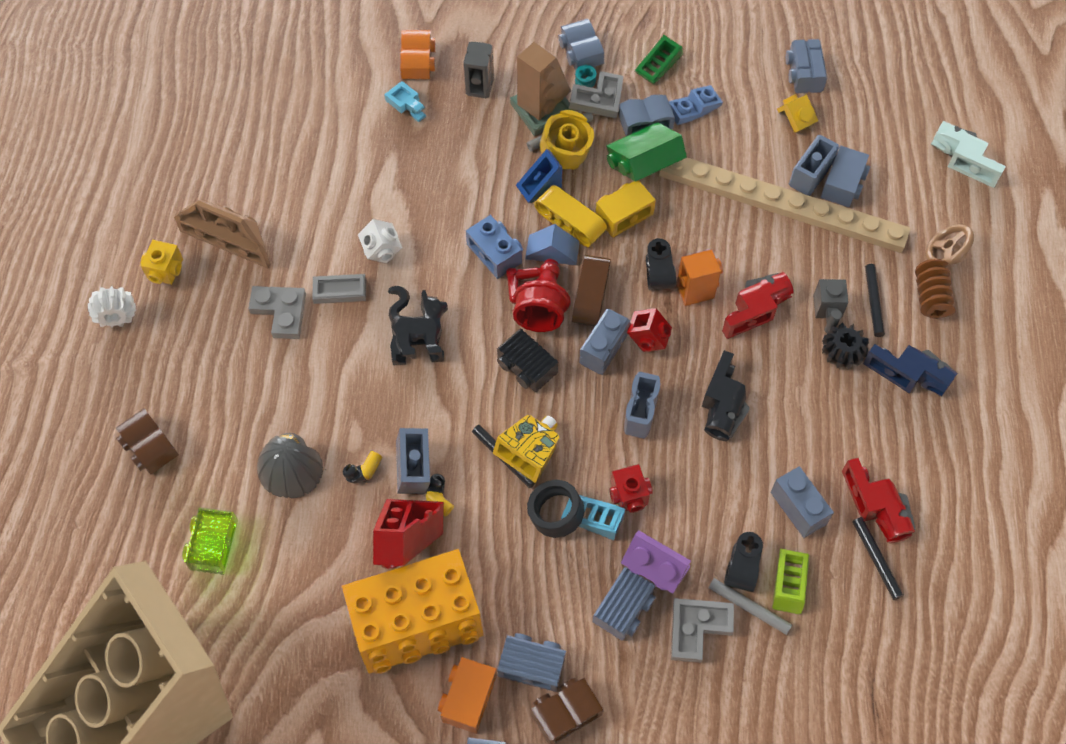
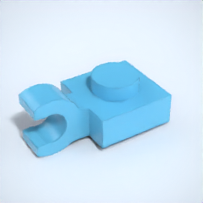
M403 81L384 94L385 101L401 114L408 110L411 116L418 122L426 117V114L421 111L425 107L419 102L418 93Z

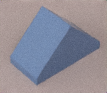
M553 224L529 235L525 259L536 261L554 259L560 264L577 265L580 241L556 224Z

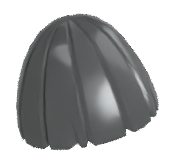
M285 433L273 437L262 449L258 458L257 474L262 486L269 493L271 492L278 497L298 498L304 496V493H310L316 488V484H319L323 473V463L320 454L313 448L307 447L302 437L295 433Z

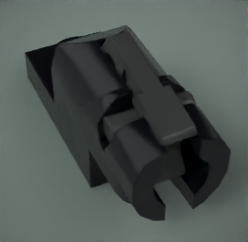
M725 350L722 353L702 403L703 408L709 409L704 431L709 436L720 441H728L729 438L733 437L750 409L745 402V385L731 379L736 365L731 364L734 354Z

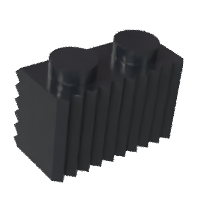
M521 328L497 348V362L500 367L506 372L511 370L516 375L518 383L525 389L531 388L536 393L558 373L559 362L557 359H554L549 352L543 349L538 342H535Z

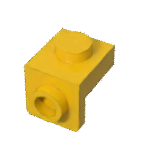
M794 94L782 100L784 105L777 108L778 113L785 111L794 133L819 121L807 94L799 98Z

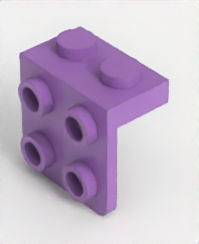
M638 530L621 564L627 566L632 573L642 575L654 582L658 588L673 594L688 572L691 561Z

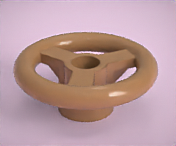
M957 224L941 230L928 243L925 252L926 259H937L933 255L934 249H941L944 252V259L941 260L948 262V265L963 261L974 242L972 229L966 225ZM959 232L953 238L947 239L946 241H941L944 237L952 233Z

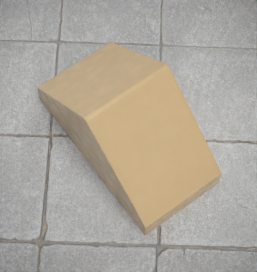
M143 561L113 567L1 722L0 736L5 744H197L230 721L233 715L214 664L147 562Z

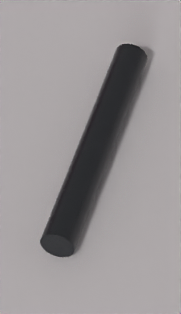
M867 264L865 272L874 336L882 337L885 335L876 266L875 264Z
M477 425L472 430V433L493 453L496 440L481 425ZM501 460L529 489L536 484Z
M863 517L853 520L852 523L892 599L901 598L904 594Z

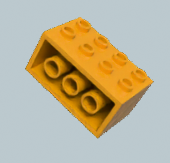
M459 549L342 585L359 652L368 674L387 672L392 666L400 663H415L422 656L431 653L442 654L447 652L452 646L461 643L469 645L484 636L480 612Z

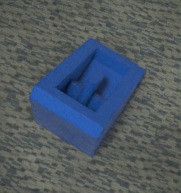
M549 149L542 153L516 184L528 203L535 202L552 185L562 189V166Z

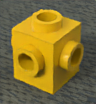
M152 240L147 252L141 257L140 266L149 281L156 284L166 283L172 285L175 277L181 272L183 257L177 245Z

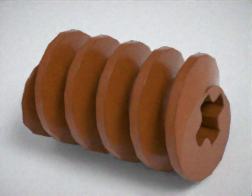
M926 260L915 269L919 303L921 304L920 311L929 318H945L956 312L955 306H953L954 297L951 296L953 294V290L950 287L952 282L948 278L950 270L946 268L948 262L945 260Z

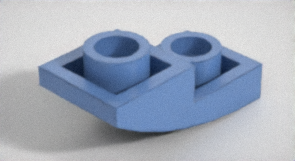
M711 85L692 89L688 97L669 101L677 125L700 118L714 111L723 103Z

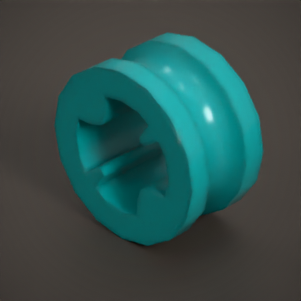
M590 65L578 67L575 72V84L590 88L594 87L597 75L594 67Z

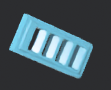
M579 495L584 503V512L587 507L592 510L588 519L583 518L582 523L578 527L615 540L625 515V509ZM570 498L561 519L565 518L571 510L572 502ZM597 511L602 513L599 522L593 521ZM607 516L613 517L610 525L604 524Z

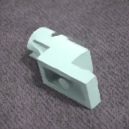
M945 121L940 125L931 143L940 151L952 156L948 165L949 168L993 188L1006 167L995 160L983 156L989 143L977 138L975 132L961 129Z

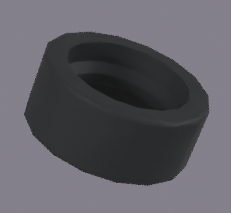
M558 479L546 481L537 486L530 494L527 502V513L536 529L543 535L552 538L565 537L574 532L582 523L585 514L584 503L575 487L567 481ZM559 495L570 498L572 507L565 518L551 523L541 518V507L548 499Z

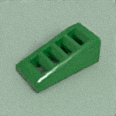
M663 35L635 69V73L654 85L683 55V47ZM666 50L670 55H666L663 51ZM660 56L663 59H665V61L662 62L657 57ZM654 62L657 65H659L660 68L658 69L650 63ZM647 67L655 72V74L652 76L644 69Z

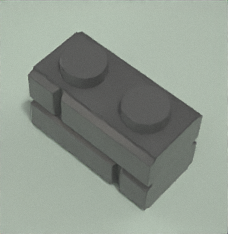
M471 41L468 43L467 53L463 62L465 91L468 96L489 98L494 81L493 46L484 42Z

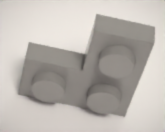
M600 71L597 89L573 84L569 109L617 118L624 76Z
M252 286L249 312L250 314L274 315L271 331L273 338L300 339L306 297L305 288Z
M674 598L671 660L701 663L703 660V633L732 636L734 632V603Z

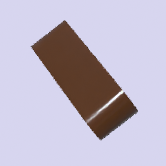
M590 255L584 256L573 308L572 322L596 326L600 320L611 259Z

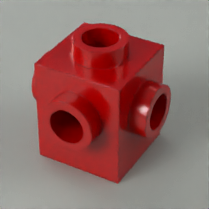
M657 308L634 311L627 334L643 352L666 349L672 327Z
M637 464L612 471L610 480L612 487L609 488V493L613 504H618L619 507L624 508L625 511L630 513L643 510L648 505L650 494L653 491L651 482L648 477L644 478L640 465Z

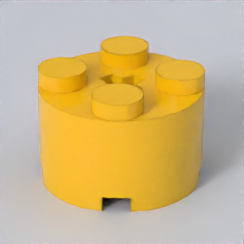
M573 110L560 111L559 114L549 117L545 124L540 140L541 153L549 149L562 166V169H577L585 161L594 140V130L587 122V118L581 113Z

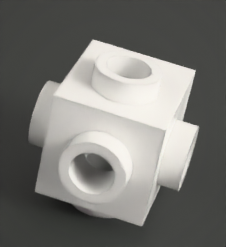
M372 219L358 234L364 254L369 260L388 263L402 249L398 234L392 223Z

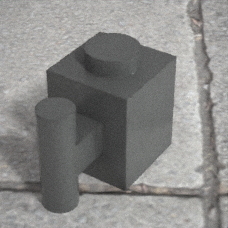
M819 279L813 294L815 318H826L824 330L827 334L832 326L837 328L849 303L846 279Z

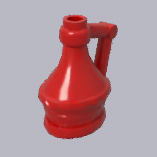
M547 259L540 268L507 269L509 300L511 303L516 304L512 310L514 321L524 329L534 332H548L560 327L564 321V313L568 311L571 301L567 291L557 284V279L560 275L559 263L554 259ZM539 277L536 280L525 282L518 286V280Z

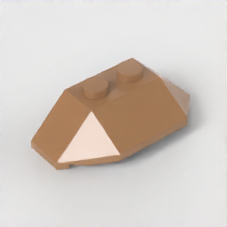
M197 200L174 216L180 232L262 267L269 268L270 262L258 224L252 217L239 215L226 206L220 207Z

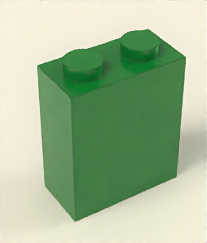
M658 122L606 145L609 166L635 182L687 158L682 135Z

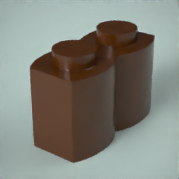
M142 409L116 427L120 433V436L116 439L125 451L132 449L135 455L131 459L140 471L146 468L151 475L179 455L145 409Z
M572 678L560 686L561 692L550 696L547 693L534 701L535 707L531 709V715L548 744L558 743L603 715L604 709L585 678L579 681L576 678Z

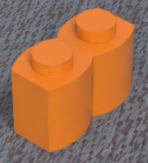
M402 30L401 79H430V73L435 72V57H431V53L436 52L435 38H431L430 30Z

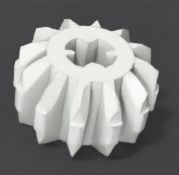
M112 286L110 289L100 287V290L92 292V296L89 298V316L92 318V322L99 323L101 327L106 325L111 326V328L116 325L123 327L124 323H130L132 317L135 316L136 305L132 294L128 291L125 292L123 287L114 289Z

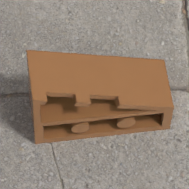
M533 42L517 56V105L540 120L546 114H550L555 106L571 90L557 57Z

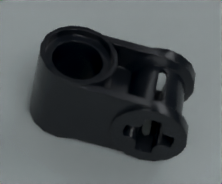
M653 239L648 244L645 261L648 289L676 288V271L673 265L670 244L664 239Z
M745 532L738 537L727 566L724 585L754 592L759 576V564L763 549V542L758 534ZM744 544L749 545L750 553L746 552Z

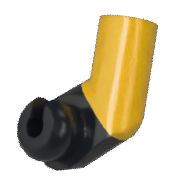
M370 451L363 465H346L343 469V476L348 482L353 484L369 480L373 477L383 457L377 452Z
M433 474L430 477V484L426 491V500L444 502V517L452 512L454 505L444 498L445 478L440 474Z

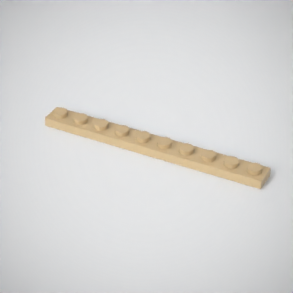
M690 158L674 163L660 170L659 173L660 177L899 253L903 252L910 231V227Z

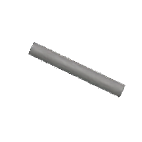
M714 578L709 589L787 635L792 624L724 585Z

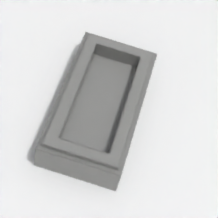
M365 274L313 277V303L366 301Z

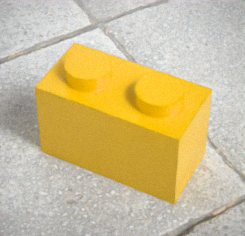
M639 180L633 181L630 184L625 183L619 190L610 195L602 196L596 202L595 213L605 221L607 225L606 231L613 238L652 216L656 199Z

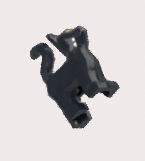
M401 286L389 288V294L399 296V300L389 309L393 334L390 344L392 364L406 365V356L416 359V350L412 345L422 344L426 345L431 362H444V351L439 346L442 334L440 320L448 310L447 302L440 301L437 297L427 296L426 290H422L421 310L423 316H400L399 312L408 305L410 300L409 292Z

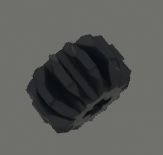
M842 322L838 328L832 326L828 334L824 335L822 354L828 355L827 362L835 361L836 368H839L841 364H844L848 370L852 368L853 364L858 366L869 352V348H867L869 339L863 337V330H854V324L847 328Z

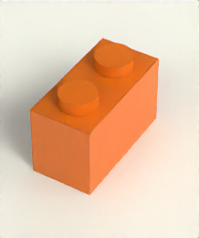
M712 249L681 257L676 286L685 306L715 298L723 267L720 259L715 258Z
M461 657L459 665H453L448 682L452 683L448 694L443 693L438 706V712H441L440 716L443 723L477 734L497 678L496 668Z

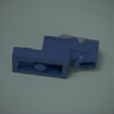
M874 344L863 362L865 366L907 393H910L918 382L922 388L942 397L958 374L930 350L920 351L910 345L897 358L889 350Z

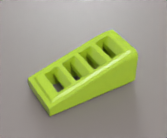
M780 549L772 605L774 610L794 614L802 613L806 597L809 554ZM785 562L801 565V568L785 565ZM784 574L800 576V578L785 576ZM783 585H786V586L796 587V588H798V590H797V589L786 588V587H782V586H783Z

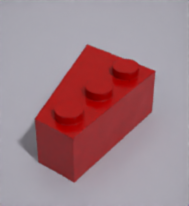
M386 499L373 530V565H381V567L386 569L404 566L443 535L444 502Z

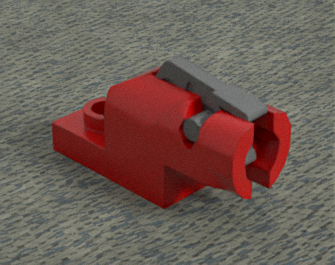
M784 272L775 273L746 281L745 289L738 293L735 303L739 311H734L725 318L722 332L726 339L774 320L778 308L777 305L792 298L791 294L794 293L792 283L787 274Z
M859 458L848 460L842 473L860 517H863L864 521L875 519L887 543L903 541L913 536L912 533L915 532L916 527L907 495L898 493L890 479L869 483L868 470L865 466L861 465Z

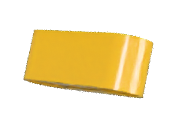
M552 185L534 202L535 209L541 216L575 237L585 247H590L607 230L605 221L599 215L558 186Z

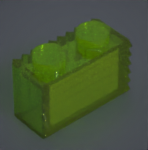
M198 508V513L192 517L190 522L191 539L189 543L184 545L182 558L190 570L224 575L238 522L234 512Z

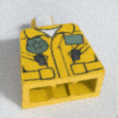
M526 415L497 437L493 454L536 483L551 459L559 441V435L554 432L558 424L551 416H545L541 421H538L531 415Z

